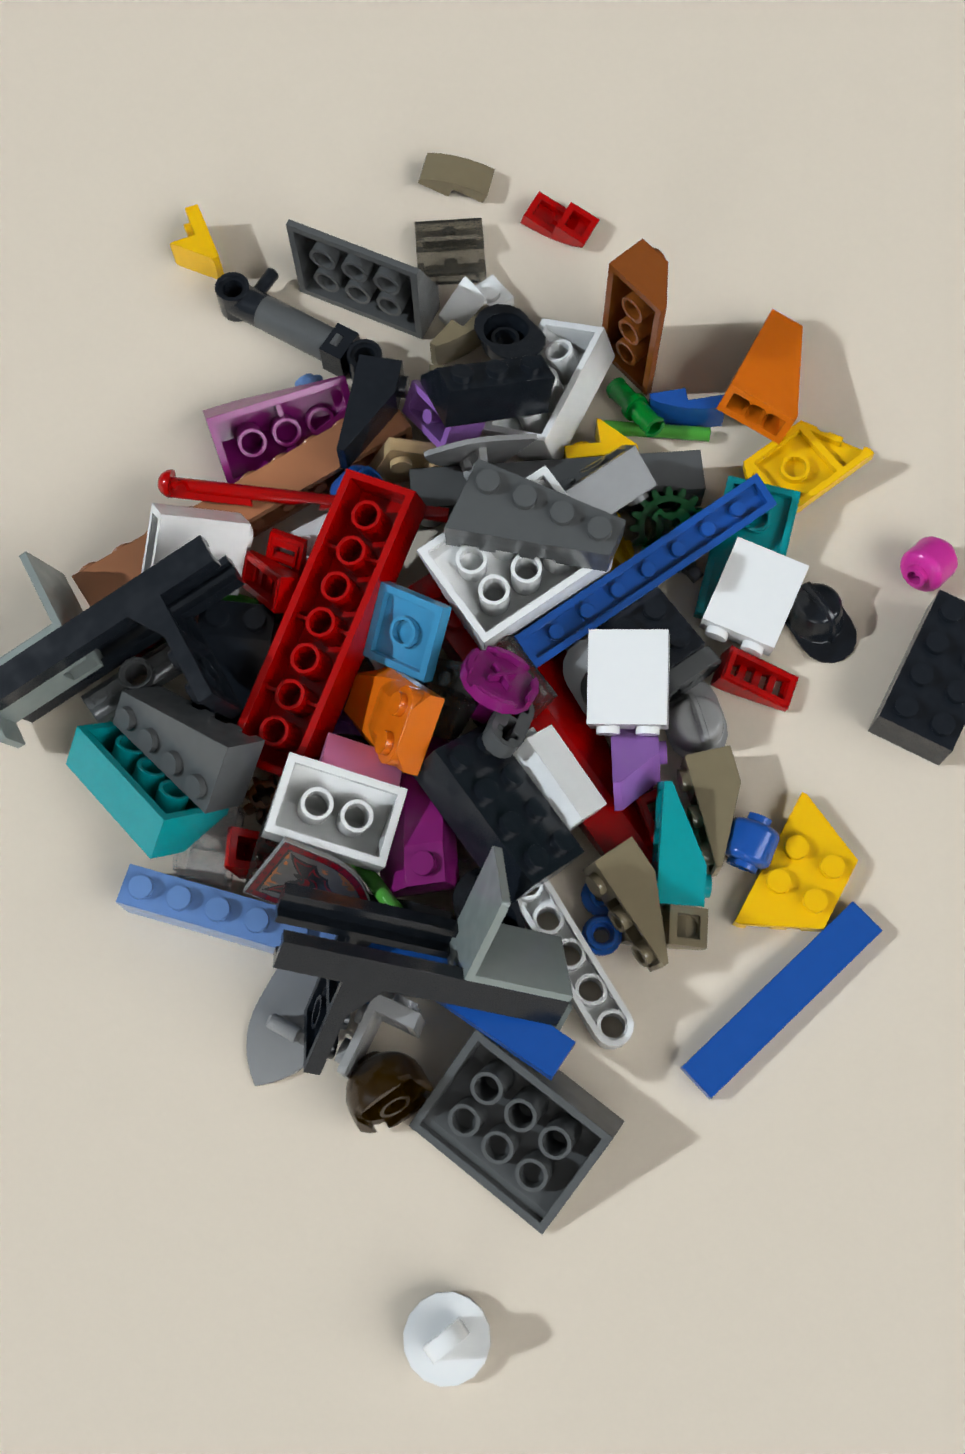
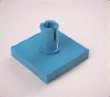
M391 581L381 582L363 656L423 683L432 682L452 607Z

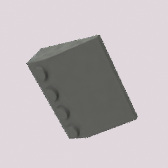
M288 220L286 228L300 292L423 339L440 308L439 286L424 272L398 260L293 220Z
M475 1029L409 1126L528 1224L543 1234L613 1140L624 1120L560 1070L557 1071L550 1081Z

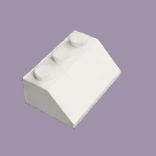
M289 752L261 837L280 843L286 836L325 852L344 863L378 873L385 868L408 789Z

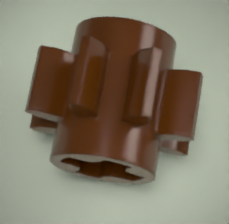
M272 774L268 780L259 781L257 777H253L254 784L250 790H247L245 798L250 803L246 804L243 809L247 815L257 812L256 820L259 825H263L265 819H267L272 804L271 802L265 805L261 798L269 795L271 801H273L277 789V780Z

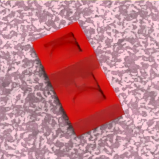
M539 191L523 215L521 223L550 239L583 248L600 219L573 202L565 208Z

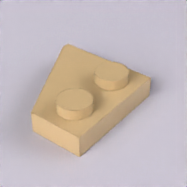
M389 437L368 465L375 469L384 481L390 483L410 481L409 469L444 467L432 464L424 457V451L436 448L433 443Z

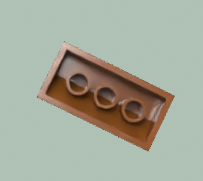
M642 238L609 263L602 327H605L615 355L612 364L647 396L652 391L667 309L669 262L659 249L653 248Z

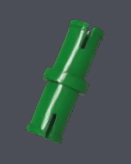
M621 377L613 379L606 388L607 396L621 408L622 415L628 421H634L645 435L650 438L655 437L662 431L665 425L664 419L649 406V401L643 394L636 393Z

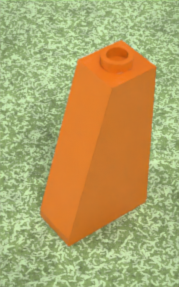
M772 309L716 408L777 444L781 443L798 417L803 326Z

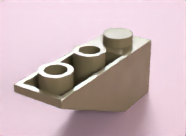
M730 745L687 754L683 758L680 769H677V780L681 792L687 791L691 804L687 806L688 820L692 829H698L701 843H698L712 877L717 876L723 866L741 785Z
M630 837L592 862L582 871L586 875L585 881L593 895L601 898L608 908V916L613 926L618 931L624 932L632 944L631 951L639 964L647 967L652 972L669 963L656 874L633 837Z

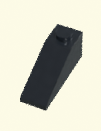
M359 354L337 445L340 468L347 469L398 412L401 398H407L409 376H404L402 360Z

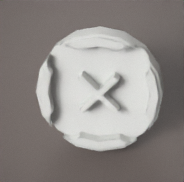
M436 1292L421 1300L409 1314L403 1332L404 1352L411 1368L424 1381L440 1387L458 1386L473 1378L485 1364L491 1345L490 1326L483 1310L470 1297L456 1292Z

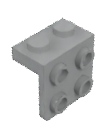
M380 994L358 1008L354 1018V1022L358 1024V1027L352 1039L345 1038L335 1057V1061L340 1063L337 1072L347 1079L350 1078L352 1072L358 1066L359 1060L366 1055L382 1021L419 1038L426 1023L420 1013L421 1010L417 1008L418 1004L399 994H395L393 1000Z

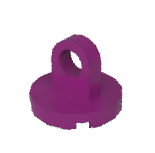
M488 646L486 650H479V647L471 650L460 669V679L463 686L476 701L470 714L471 719L485 724L493 711L501 714H519L528 710L539 693V681L536 675L532 678L528 672L530 666L524 659L509 650L496 646Z

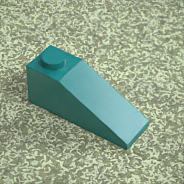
M673 781L657 782L651 864L656 874L659 901L663 904L704 907L705 898H710L712 876L707 874V864Z

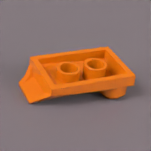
M384 667L356 674L344 712L355 725L362 738L372 747H375V752L378 754L381 763L395 766L403 773L418 776L445 699L408 675L390 667Z

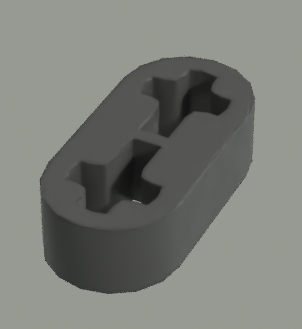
M710 646L700 649L670 670L669 703L705 680L720 666L722 660Z
M531 704L527 711L515 714V717L511 716V714L492 712L482 736L484 746L492 755L498 758H508L521 746L534 717L535 709L533 704ZM502 731L507 733L504 739L502 738Z

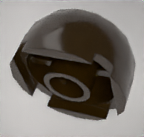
M373 1051L363 1056L359 1060L358 1066L352 1072L346 1086V1103L358 1129L365 1133H375L377 1130L374 1125L386 1122L388 1128H391L413 1116L427 1100L424 1096L425 1091L428 1090L432 1093L433 1087L414 1058L398 1051Z

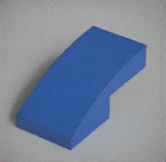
M685 388L650 393L649 406L664 419L665 424L716 427L722 426L725 416L723 412L716 409L723 395L688 400Z

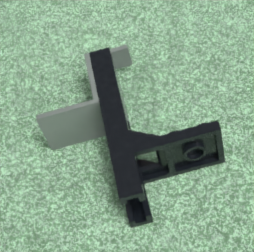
M199 535L83 611L62 572L28 552L21 554L19 557L52 624L0 657V742L16 748L22 747L26 743L16 724L18 721L24 719L33 723L119 667L125 660L136 656L162 638L166 639L171 649L167 652L171 663L179 672H183L188 681L185 684V690L195 704H202L208 707L212 713L218 712L231 720L243 712V708L194 618L245 585L232 560L226 555L219 560L213 557L207 540Z
M492 846L458 920L285 882L275 907V922L336 935L335 939L332 940L284 929L281 935L280 946L275 947L273 954V968L318 977L304 1010V1073L321 1074L327 1059H333L336 1054L340 1029H347L351 1013L384 991L549 1024L557 1030H561L572 1010L571 999L573 997L562 938L556 935L502 924L511 904L502 848ZM376 943L447 959L448 964L369 948L367 946Z

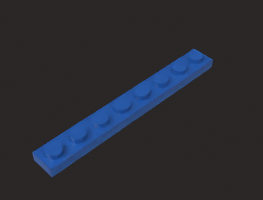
M756 473L511 639L531 669L535 670L588 634L589 629L597 628L777 505L776 501Z

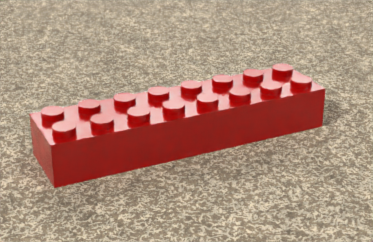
M348 468L346 469L237 723V726L242 728V733L248 736L256 735L265 740L256 765L257 768L281 777L289 752L319 761L328 732L333 733L355 676L365 657L363 652L380 584L384 581L396 583L427 510L426 504L416 491Z

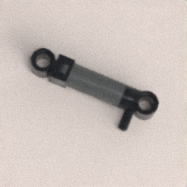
M268 268L254 287L249 285L244 275L237 272L223 274L215 283L216 296L225 318L233 322L244 321L322 361L323 369L336 376L344 375L346 377L348 372H350V378L353 381L359 354L382 357V350L375 341L360 339L359 333L340 323H337L333 328L266 294L279 278L277 271L273 268Z

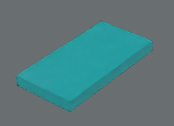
M728 476L723 495L747 479ZM765 484L777 505L709 551L693 617L703 618L738 537L786 556L801 492Z

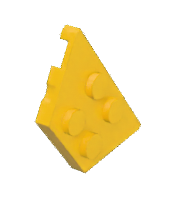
M800 420L790 428L780 444L771 441L743 461V472L745 479H749L757 473L764 484L801 492L796 511L797 514L872 460L874 452L865 446L861 450L842 442L843 437L831 432H822L816 426Z
M802 792L779 834V843L770 866L760 870L732 924L738 928L758 926L770 927V929L775 930L794 928L801 931L821 932L825 928L858 862V859L810 797Z

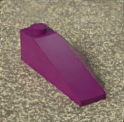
M342 375L232 401L203 410L227 483L237 482L245 473L258 470L270 463L278 454L293 450L300 446L308 437L321 434L331 428L338 420L344 418L350 395L346 377Z
M446 732L433 733L424 760L435 749L448 743ZM402 772L400 787L408 789L387 862L385 868L380 871V877L395 897L453 890L460 880L456 834L414 776Z

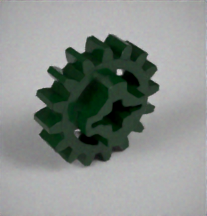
M664 486L663 495H660L656 489L649 490L651 500H643L639 503L642 507L640 512L630 511V515L637 519L636 524L627 526V530L637 534L630 541L633 546L642 545L643 547L640 549L642 551L666 535V532L662 534L665 527L658 517L670 521L675 520L672 527L676 528L704 508L694 507L699 498L693 495L686 500V489L679 488L675 495H673L671 486ZM669 501L678 503L671 511H663L657 506L660 503ZM646 518L651 521V532L647 535V538L645 535Z

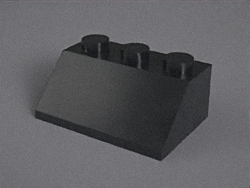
M541 354L438 367L422 374L420 382L445 428L548 413L555 376Z

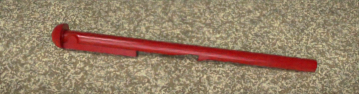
M173 469L164 471L158 478V489L168 498L253 507V501L287 505L318 504L320 505L319 511H326L330 509L335 495L176 477L175 470ZM426 505L427 510L422 520L447 523L449 508Z

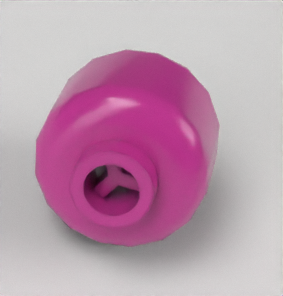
M933 536L924 537L915 543L903 555L900 561V570L905 581L913 588L923 592H931L941 587L954 574L958 566V559L952 545L946 540Z

